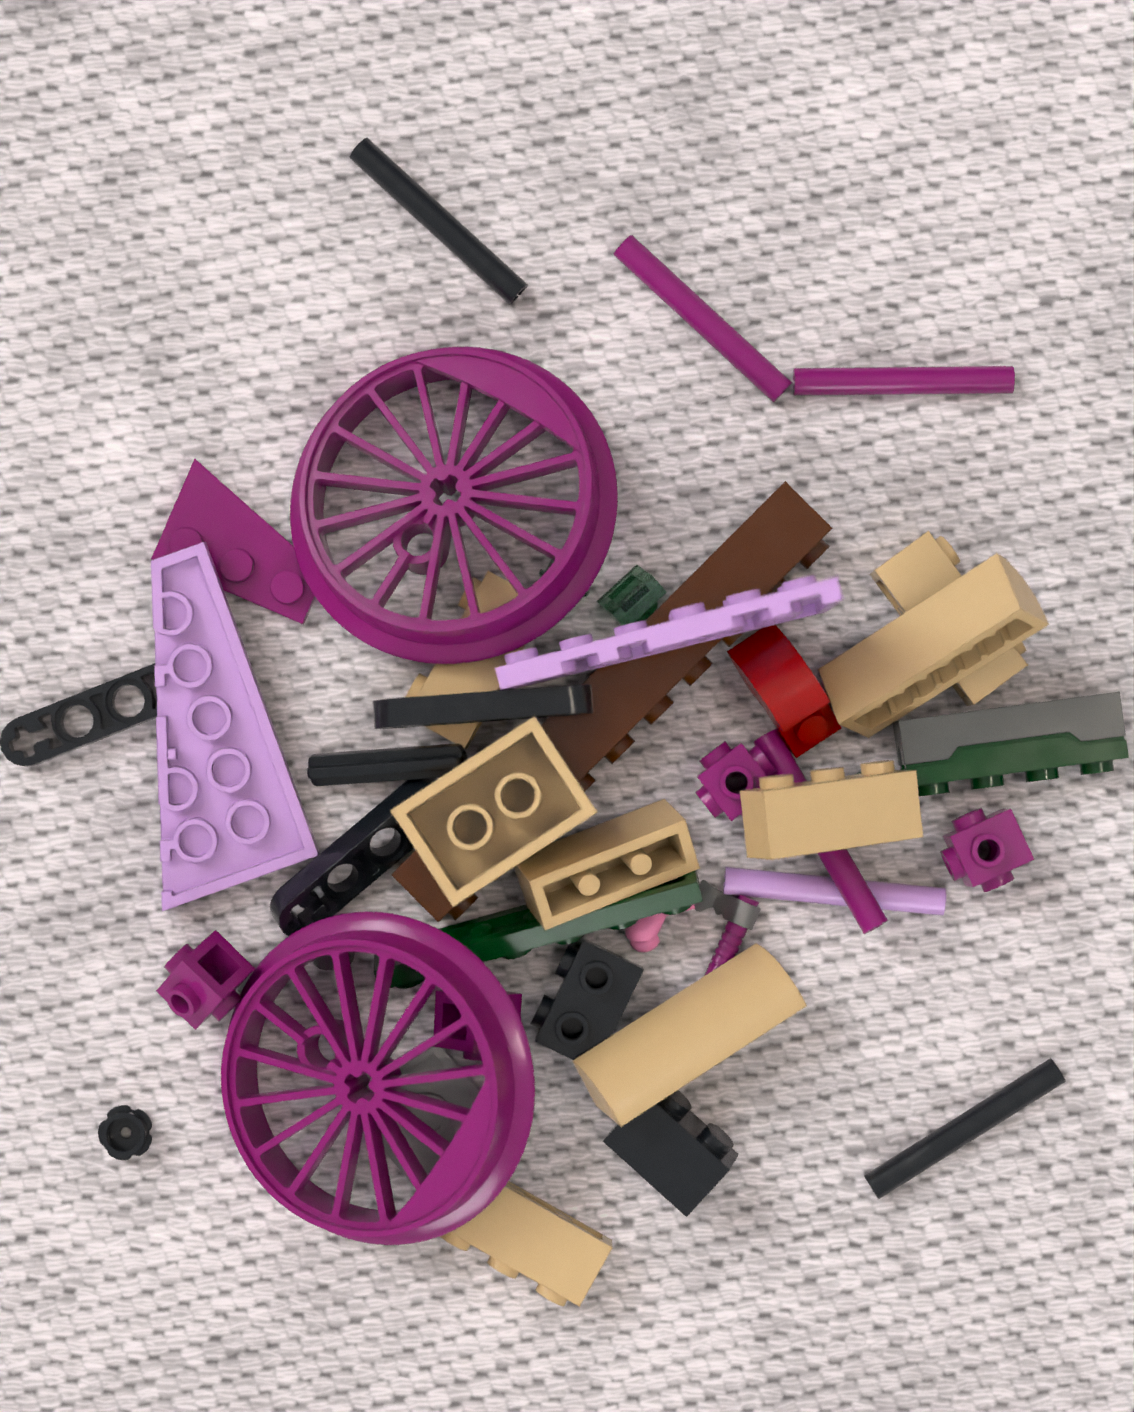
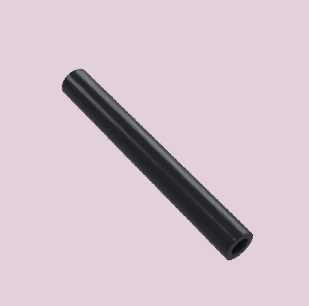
M369 138L363 139L354 148L349 158L509 305L518 298L517 295L520 296L528 287L524 280Z
M1050 1058L873 1169L864 1177L876 1197L880 1199L1065 1083L1066 1080L1057 1065Z

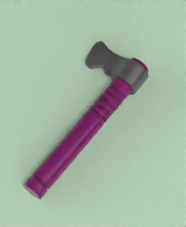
M702 880L700 888L703 902L694 904L695 910L700 912L708 908H714L716 915L722 914L723 918L728 920L724 928L725 932L721 935L722 939L718 942L719 946L716 947L715 955L712 956V962L709 963L705 975L736 956L735 954L740 949L739 945L741 946L743 942L742 938L745 937L748 929H753L761 908L758 907L759 902L741 894L738 898L723 894L722 891L714 888L707 881Z

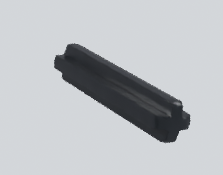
M459 743L320 753L309 757L307 775L315 786L441 778L467 761V753Z

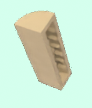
M996 553L818 670L838 724L870 738L1045 628L1049 623L1036 596L1023 577L1004 557Z
M755 943L573 1060V1063L595 1105L622 1127L807 1005L796 985L780 963L765 948Z

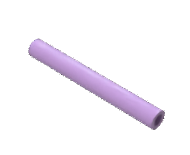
M725 867L723 894L739 896L741 894L746 897L847 906L831 877ZM865 880L882 910L944 915L946 888Z

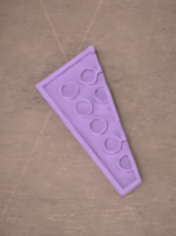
M206 542L151 561L156 663L154 674L157 695L156 737L158 803L160 804L162 911L308 860L320 854Z

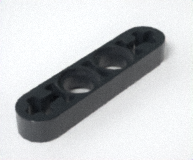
M156 663L15 718L5 726L1 733V751L6 759L13 764L27 767L35 766L155 719L157 717V708L155 707L154 692L144 679L154 674ZM133 685L142 691L145 700L144 707L139 714L133 717H124L115 707V697L120 689ZM81 705L91 712L93 726L88 734L76 738L66 731L64 717L69 709ZM51 715L52 729L57 738L62 742V745L54 748L53 738H47L33 745L35 754L31 757L28 756L26 751H15L13 742L20 739L19 729L25 726L28 733H38L46 730L48 726L44 723L43 718Z
M592 685L553 686L373 701L375 729L423 727L531 719L534 716L536 718L594 713Z
M428 778L405 781L281 886L271 899L270 913L282 932L290 936L307 925L334 916L410 852L414 846L390 810L438 779ZM385 828L394 829L393 838L388 844L379 848L370 847L371 839L378 831ZM343 864L352 865V871L345 880L335 884L328 883L329 874L334 868ZM317 886H319L324 894L321 898L318 897L315 891H312ZM297 905H299L301 908H305L299 914H296L294 911H291Z

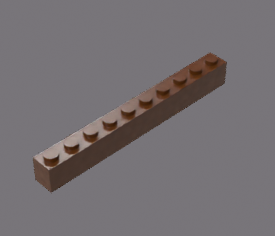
M785 481L646 620L647 626L650 627L669 622L668 615L671 614L670 611L677 608L704 603L705 611L724 607L723 601L726 600V597L754 589L760 590L761 597L777 593V588L781 587L782 583L787 582L784 577L798 563L807 570L830 547L823 538L830 532L832 527ZM743 633L598 668L582 684L592 685L594 713L549 717L541 724V727L583 791L585 792L596 781L589 772L604 757L613 764L635 742L628 733L643 718L652 725L674 703L667 694L682 679L691 686L713 664L706 655L721 640L730 647ZM416 850L391 874L437 922L447 913L456 921L479 898L474 893L453 907Z

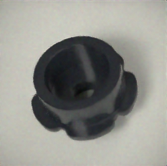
M128 1105L116 1106L107 1113L108 1118L100 1123L98 1129L99 1141L108 1151V1154L115 1159L129 1160L132 1155L141 1156L149 1149L152 1143V1136L150 1135L152 1122L149 1116L141 1109L132 1110ZM124 1127L131 1130V1135L128 1138L123 1137L121 1134V1130Z

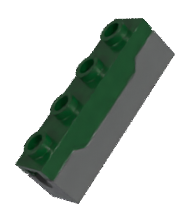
M1120 691L893 722L898 765L900 770H916L919 797L950 793L948 782L970 779L971 790L1003 786V774L1025 772L1026 782L1059 778L1058 767L1078 764L1081 775L1114 771L1113 760L1129 758L1127 740L1124 738L1126 733Z

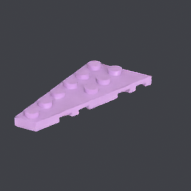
M815 575L782 583V586L777 588V593L762 597L759 589L737 593L726 597V600L723 601L724 607L705 611L704 603L677 608L670 611L671 614L668 615L669 622L650 627L647 626L646 620L613 628L615 636L594 642L592 634L569 638L559 642L560 651L541 656L538 654L537 647L504 655L506 665L495 668L500 690H513L825 613L843 600L838 577L819 582L816 581Z

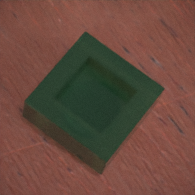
M636 565L597 602L613 620L622 626L649 618L658 606L657 601L667 592L651 574Z

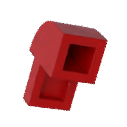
M776 625L761 628L727 651L744 683L766 710L795 758H798L841 729L828 704L830 700L820 683L792 643Z

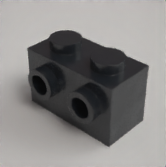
M583 938L579 948L568 944L554 973L563 978L555 998L544 994L530 1023L539 1028L535 1042L574 1060L612 1036L644 968Z
M677 1090L622 1127L616 1124L603 1142L687 1217L730 1171L739 1154L733 1149L734 1144L731 1138L717 1125L712 1123L706 1125L690 1111L692 1106L688 1099Z

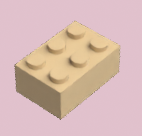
M535 716L390 810L453 907L597 813Z

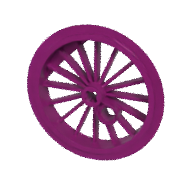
M458 346L425 350L395 359L362 377L340 396L316 425L301 454L292 485L290 526L293 546L303 576L317 600L337 623L364 643L387 654L422 663L460 664L481 661L511 652L540 637L560 622L588 591L605 561L614 534L618 506L616 471L607 440L589 408L569 386L546 369L519 356L488 348ZM455 380L461 383L447 463L445 464L427 384ZM418 387L436 467H432L384 402L402 392ZM472 389L496 400L497 403L460 460ZM378 408L427 474L409 466L352 434V432L373 410ZM509 409L532 421L531 424L476 463ZM545 431H548L573 449V452L487 475ZM344 443H347L416 483L330 472ZM575 467L579 471V497L575 502L489 492L492 489ZM327 486L407 496L324 519V499ZM456 491L458 492L460 498L456 502L447 499L443 504L441 503L439 498L443 493L452 496ZM481 505L573 515L575 519L564 546L561 549H557ZM409 512L346 559L335 565L328 547L327 533ZM474 516L551 558L554 562L531 587L524 588L473 521ZM465 525L518 594L513 600L485 613H480L460 527ZM423 533L432 535V547L427 553L413 556L407 551L410 540L416 535ZM453 537L470 615L461 619L431 620L440 568L448 558L451 538ZM393 543L398 559L374 597L367 599L347 583L346 577ZM407 570L415 574L426 575L420 614L416 618L397 614L384 608Z
M353 912L319 920L296 931L266 955L253 971L240 993L243 998L233 1010L221 1064L222 1099L228 1126L240 1155L258 1182L275 1200L303 1220L341 1237L370 1244L404 1245L427 1241L461 1227L480 1214L499 1195L516 1170L529 1138L535 1104L534 1067L528 1039L514 1004L495 975L472 951L447 933L419 920L384 912ZM348 952L371 953L378 955L380 958L365 1040ZM323 955H331L343 1020L333 1017L304 968ZM396 960L423 974L425 981L379 1050ZM290 979L313 1015L317 1025L306 1029L274 1003ZM436 986H438L458 1008L461 1018L401 1057L393 1060L390 1056ZM266 1018L297 1042L298 1058L259 1047L261 1032ZM467 1025L471 1029L483 1064L401 1074V1066ZM321 1034L326 1037L335 1053V1058L331 1061L326 1059L320 1052L319 1038ZM257 1061L333 1084L259 1093ZM479 1075L485 1077V1081L471 1108L401 1089L403 1085ZM336 1095L335 1099L275 1137L269 1127L262 1104ZM402 1104L461 1121L462 1124L449 1143ZM342 1105L331 1125L299 1171L283 1152L279 1144ZM349 1120L336 1195L334 1197L310 1181V1178ZM397 1123L440 1156V1159L428 1175ZM363 1130L378 1210L350 1203ZM382 1134L416 1189V1192L401 1210H395Z

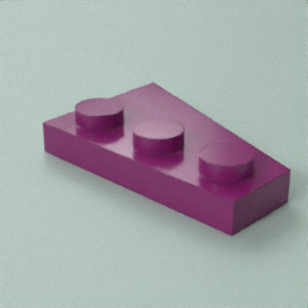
M194 459L151 559L154 560L206 542L224 591L304 625L316 597L303 576L294 546Z

